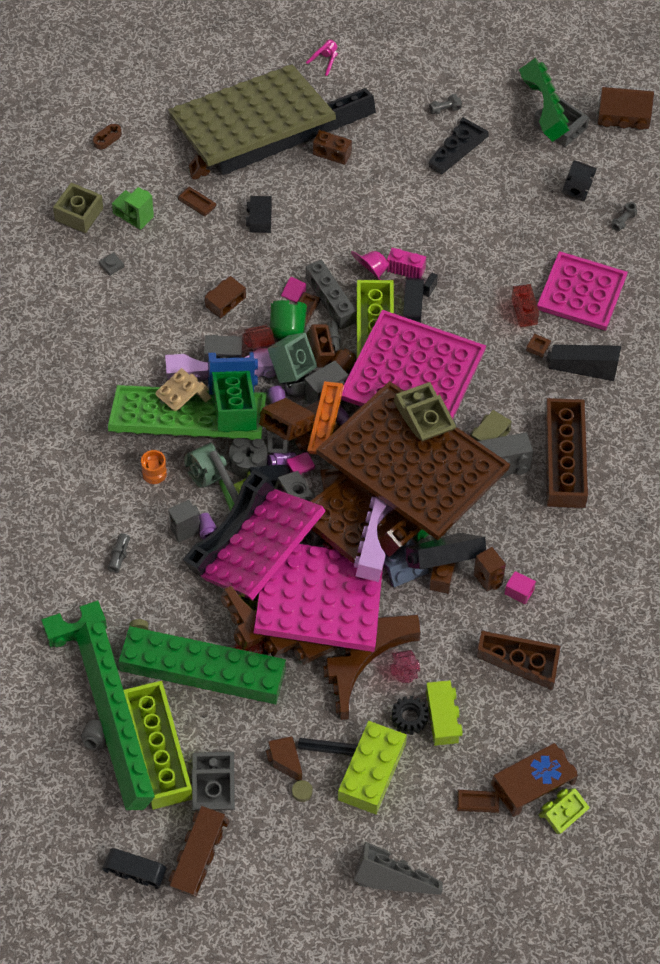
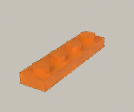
M324 381L307 450L309 454H316V449L333 434L344 389L342 383Z

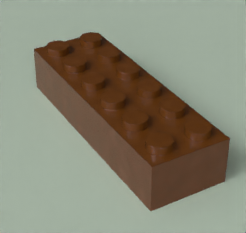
M547 398L545 406L547 507L586 508L588 481L585 399Z

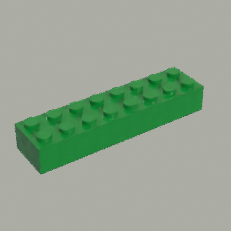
M129 626L119 658V668L121 672L277 705L286 671V659Z

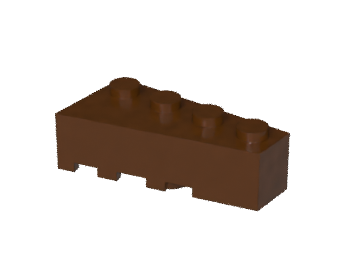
M481 631L477 658L553 691L561 646Z
M201 806L200 810H196L193 816V828L188 830L185 836V842L187 843L184 850H180L177 857L178 866L176 870H172L169 877L172 889L193 897L197 896L206 876L207 869H204L205 866H209L215 856L214 845L220 844L223 838L222 827H227L230 822L225 814Z

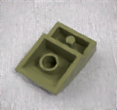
M431 382L395 395L393 401L409 428L421 441L457 428L441 396L436 394Z

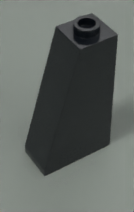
M553 344L552 352L548 351L546 362H549V369L614 381L621 346Z
M456 533L442 537L439 540L435 539L407 547V566L415 569H425L476 559L477 555L486 550V539L483 536Z

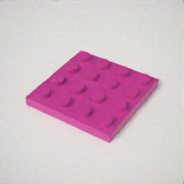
M559 251L536 310L606 331L628 272Z

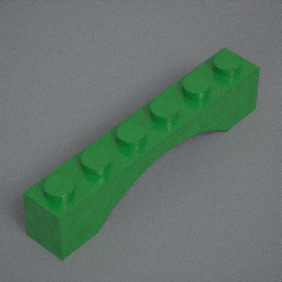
M534 58L520 68L519 72L523 81L532 90L542 92L543 111L539 123L543 133L554 142L569 131L567 125L569 121L563 114V107L558 103L560 99L555 93L554 85L550 82L552 79L546 72L548 70L546 65Z

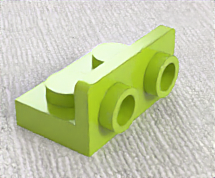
M564 788L556 794L557 798L553 802L549 801L542 806L543 811L538 814L540 818H546L557 834L565 831L590 808L576 788Z

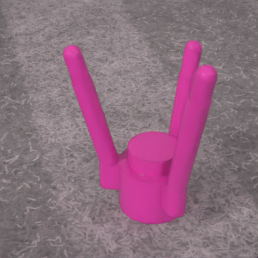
M327 40L306 61V64H309L320 54L324 57L331 56L325 76H328L334 59L338 55L336 52L337 44L333 40Z

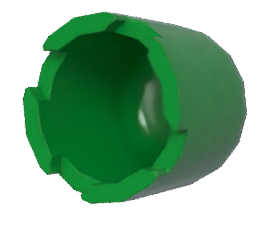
M289 300L273 301L270 306L271 336L280 341L289 335L304 333L307 305L302 302H297V305L289 304Z

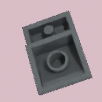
M234 752L193 753V811L200 810L201 806L215 811L235 810Z

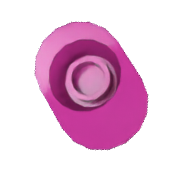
M351 251L352 256L362 266L373 273L378 280H381L379 277L389 267V262L381 253L372 251L360 256L356 252Z

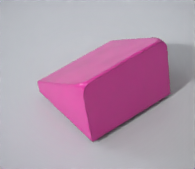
M290 277L281 296L297 303L303 292H306V283Z

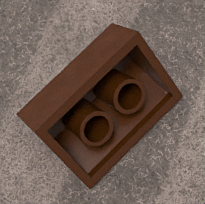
M602 87L598 108V125L605 127L619 126L621 128L631 127L639 130L649 129L654 91Z

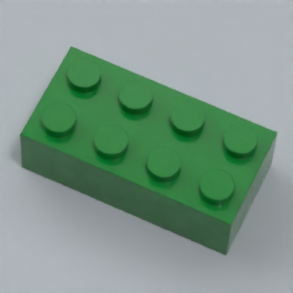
M250 371L212 372V395L218 432H248L257 430V408Z

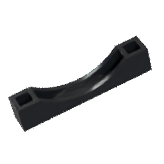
M253 470L242 484L237 500L222 524L210 536L195 544L184 557L183 561L192 572L201 577L206 572V567L216 560L219 551L225 549L230 543V538L241 530L242 524L252 517L255 508L262 505L266 500V495L275 489L267 476Z

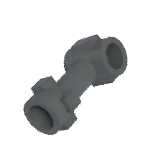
M457 94L450 95L446 102L439 103L433 101L429 104L431 114H439L442 109L450 107L453 111L462 108V101Z
M628 202L624 206V213L621 217L613 219L611 226L615 231L619 232L621 229H624L626 227V220L637 215V206L634 202Z

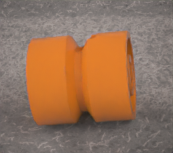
M150 450L143 454L141 457L143 479L150 484H158L164 481L167 476L164 454L158 450Z

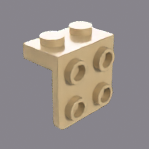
M182 368L155 393L173 411L179 410L195 394L204 402L211 399L207 393L208 387L202 381L199 383V380L192 373L189 375Z

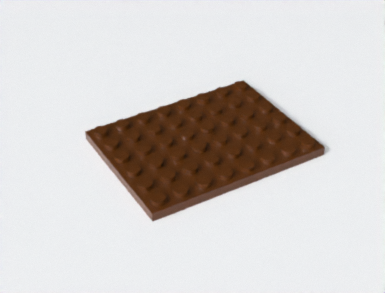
M389 381L316 449V454L436 540H439L509 470L510 464L459 428L421 441L409 428L393 401L395 395L403 392V390Z

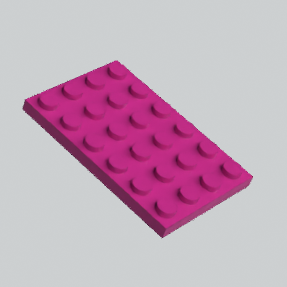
M276 489L270 491L262 505L255 508L252 517L242 524L241 530L230 538V543L225 549L219 551L216 560L206 567L205 573L201 577L205 581L224 589L232 586L238 595L253 600L326 510L321 505Z

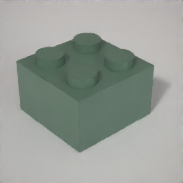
M306 333L289 335L268 348L279 383L297 381L317 368Z

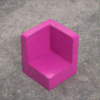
M308 452L287 459V465L291 473L299 471L301 475L315 468Z
M515 571L506 584L504 594L526 604L535 589L536 581Z

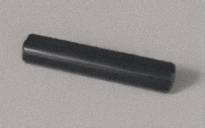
M299 738L298 749L350 756L354 755L358 746L357 744Z

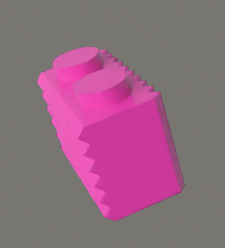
M392 247L387 258L389 262L387 272H394V274H401V276H408V278L422 279L426 268L427 256Z

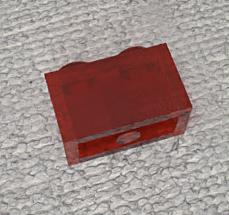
M531 284L513 286L511 299L519 327L538 325L539 310Z

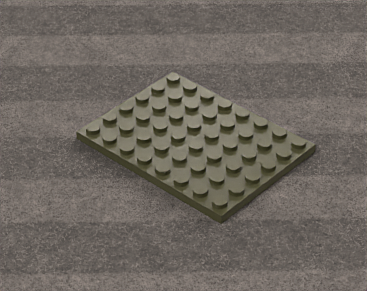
M293 64L168 109L173 121L208 166L336 119L335 112Z

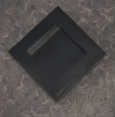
M433 272L429 275L423 287V295L430 297L437 286L438 275Z

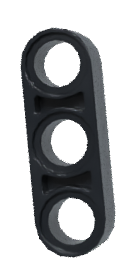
M406 277L403 317L421 323L424 279Z
M111 848L102 870L106 873H115L117 877L126 880L130 878L135 880L136 883L145 886L151 885L155 889H159L167 867L159 862Z

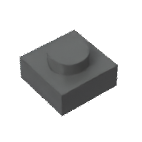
M114 252L99 261V265L109 276L124 268V263Z

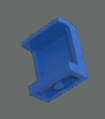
M249 352V357L216 358V353H208L209 395H212V372L250 371L254 392V386H258V377L255 375V370H258V359H254V353Z

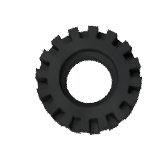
M404 696L403 700L399 698L397 704L394 703L391 716L393 726L397 727L399 732L402 730L404 734L410 732V735H413L414 732L418 734L420 729L423 730L425 725H427L428 707H425L424 701L420 703V698L418 697L416 700H413L414 696H410V699ZM406 710H413L417 713L418 717L415 721H406L403 719L402 713Z

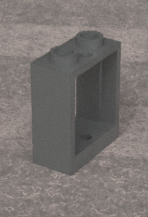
M559 97L560 101L558 103L564 109L563 114L573 122L569 126V131L556 139L558 143L566 147L588 128L589 117ZM543 108L539 109L534 115V126H536L541 131L542 128L540 126L539 120L541 118Z

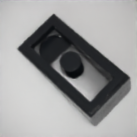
M288 465L249 468L250 473L256 470L267 476L273 486L276 485L278 477L291 473Z

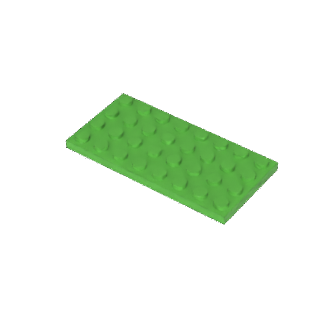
M117 385L108 423V431L116 433L133 432L135 434L152 433L154 435L171 434L173 436L190 435L193 437L261 439L263 426L259 425L260 412L266 405V393L254 392L257 408V430L248 432H218L213 395H210L211 399L204 402L195 394L179 410L173 411L156 396L155 393L160 387Z

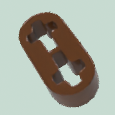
M110 124L93 137L94 147L102 150L117 141L122 135L121 127L118 124Z

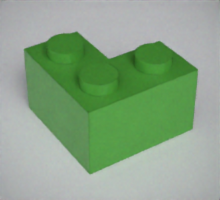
M139 187L132 193L125 190L112 203L113 214L140 230L154 217L152 195Z

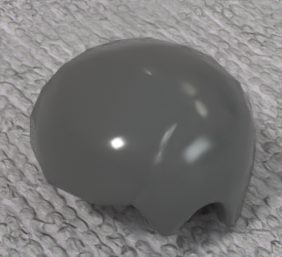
M304 375L297 381L285 382V391L295 397L304 396V378L306 376Z

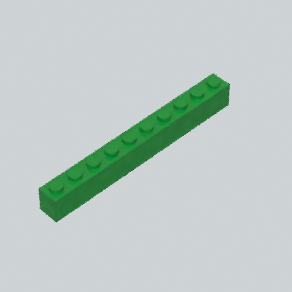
M85 622L76 634V638L125 810H144L155 796L106 629L102 622Z

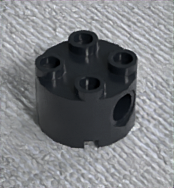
M573 160L562 193L585 201L597 168Z

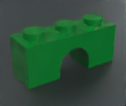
M99 601L79 606L81 618L76 623L65 622L60 613L41 619L50 648L54 646L62 647L66 642L72 640L77 641L76 634L85 622H102L105 629H107L106 619Z

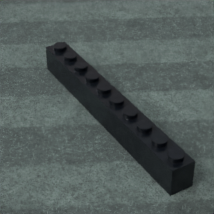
M366 88L331 101L327 104L335 112V120L215 164V167L222 175L230 174L247 165L315 138L319 130L330 132L376 113L374 95Z

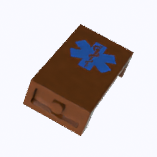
M553 743L493 775L491 786L498 793V796L512 816L515 817L521 814L523 806L567 782L571 786L575 784L578 774L574 765H570L566 759L564 751Z

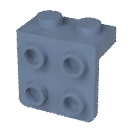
M412 540L390 557L385 553L384 565L387 567L393 587L429 573L428 568L415 569L407 566L406 548L416 545Z

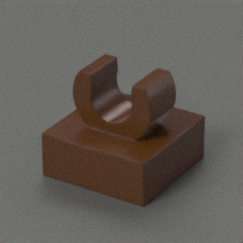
M196 155L188 165L191 179H199L201 175L207 176L210 173V170L206 169L208 165L200 155Z
M534 333L526 347V351L543 358L551 344V340Z

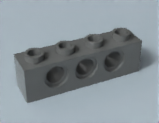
M322 259L307 265L306 280L316 295L320 297V301L332 319L338 323V328L341 330L355 324L356 309Z
M299 471L280 476L277 479L276 490L307 501H311L316 497L310 491L305 478L300 475ZM312 529L305 536L310 546L327 543Z

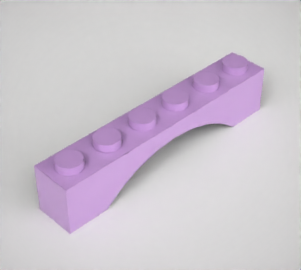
M259 348L254 351V359H258V370H255V375L267 378L275 376L276 372L269 356L268 348ZM185 354L165 355L167 381L181 368L189 375L192 373L199 382L208 380L207 362L198 361Z
M372 497L369 508L373 510L372 512L368 511L365 522L369 523V526H364L362 538H365V541H360L358 552L361 553V556H356L354 568H357V577L379 582L386 555L378 540L377 526L394 509L379 498Z

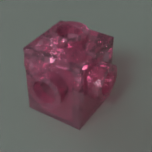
M412 650L392 653L393 664H390L392 676H395L397 681L401 683H410L413 679H418L417 672L420 671V664Z

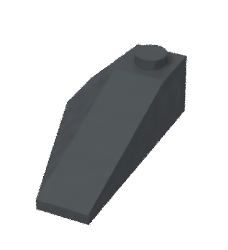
M365 842L354 874V881L360 886L382 890L442 894V881L422 870L412 871L411 867L407 865L408 862L403 859L400 862H396L389 858L391 853L387 850Z

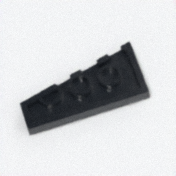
M462 117L458 127L455 126L452 130V135L446 138L442 148H439L430 159L429 167L442 175L488 138L489 132Z

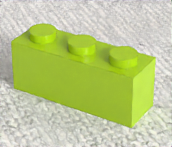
M451 680L426 683V697L434 746L459 743V736H462L463 733L462 725L457 722V718L460 715L459 707L454 704V700H456L455 687L452 688Z

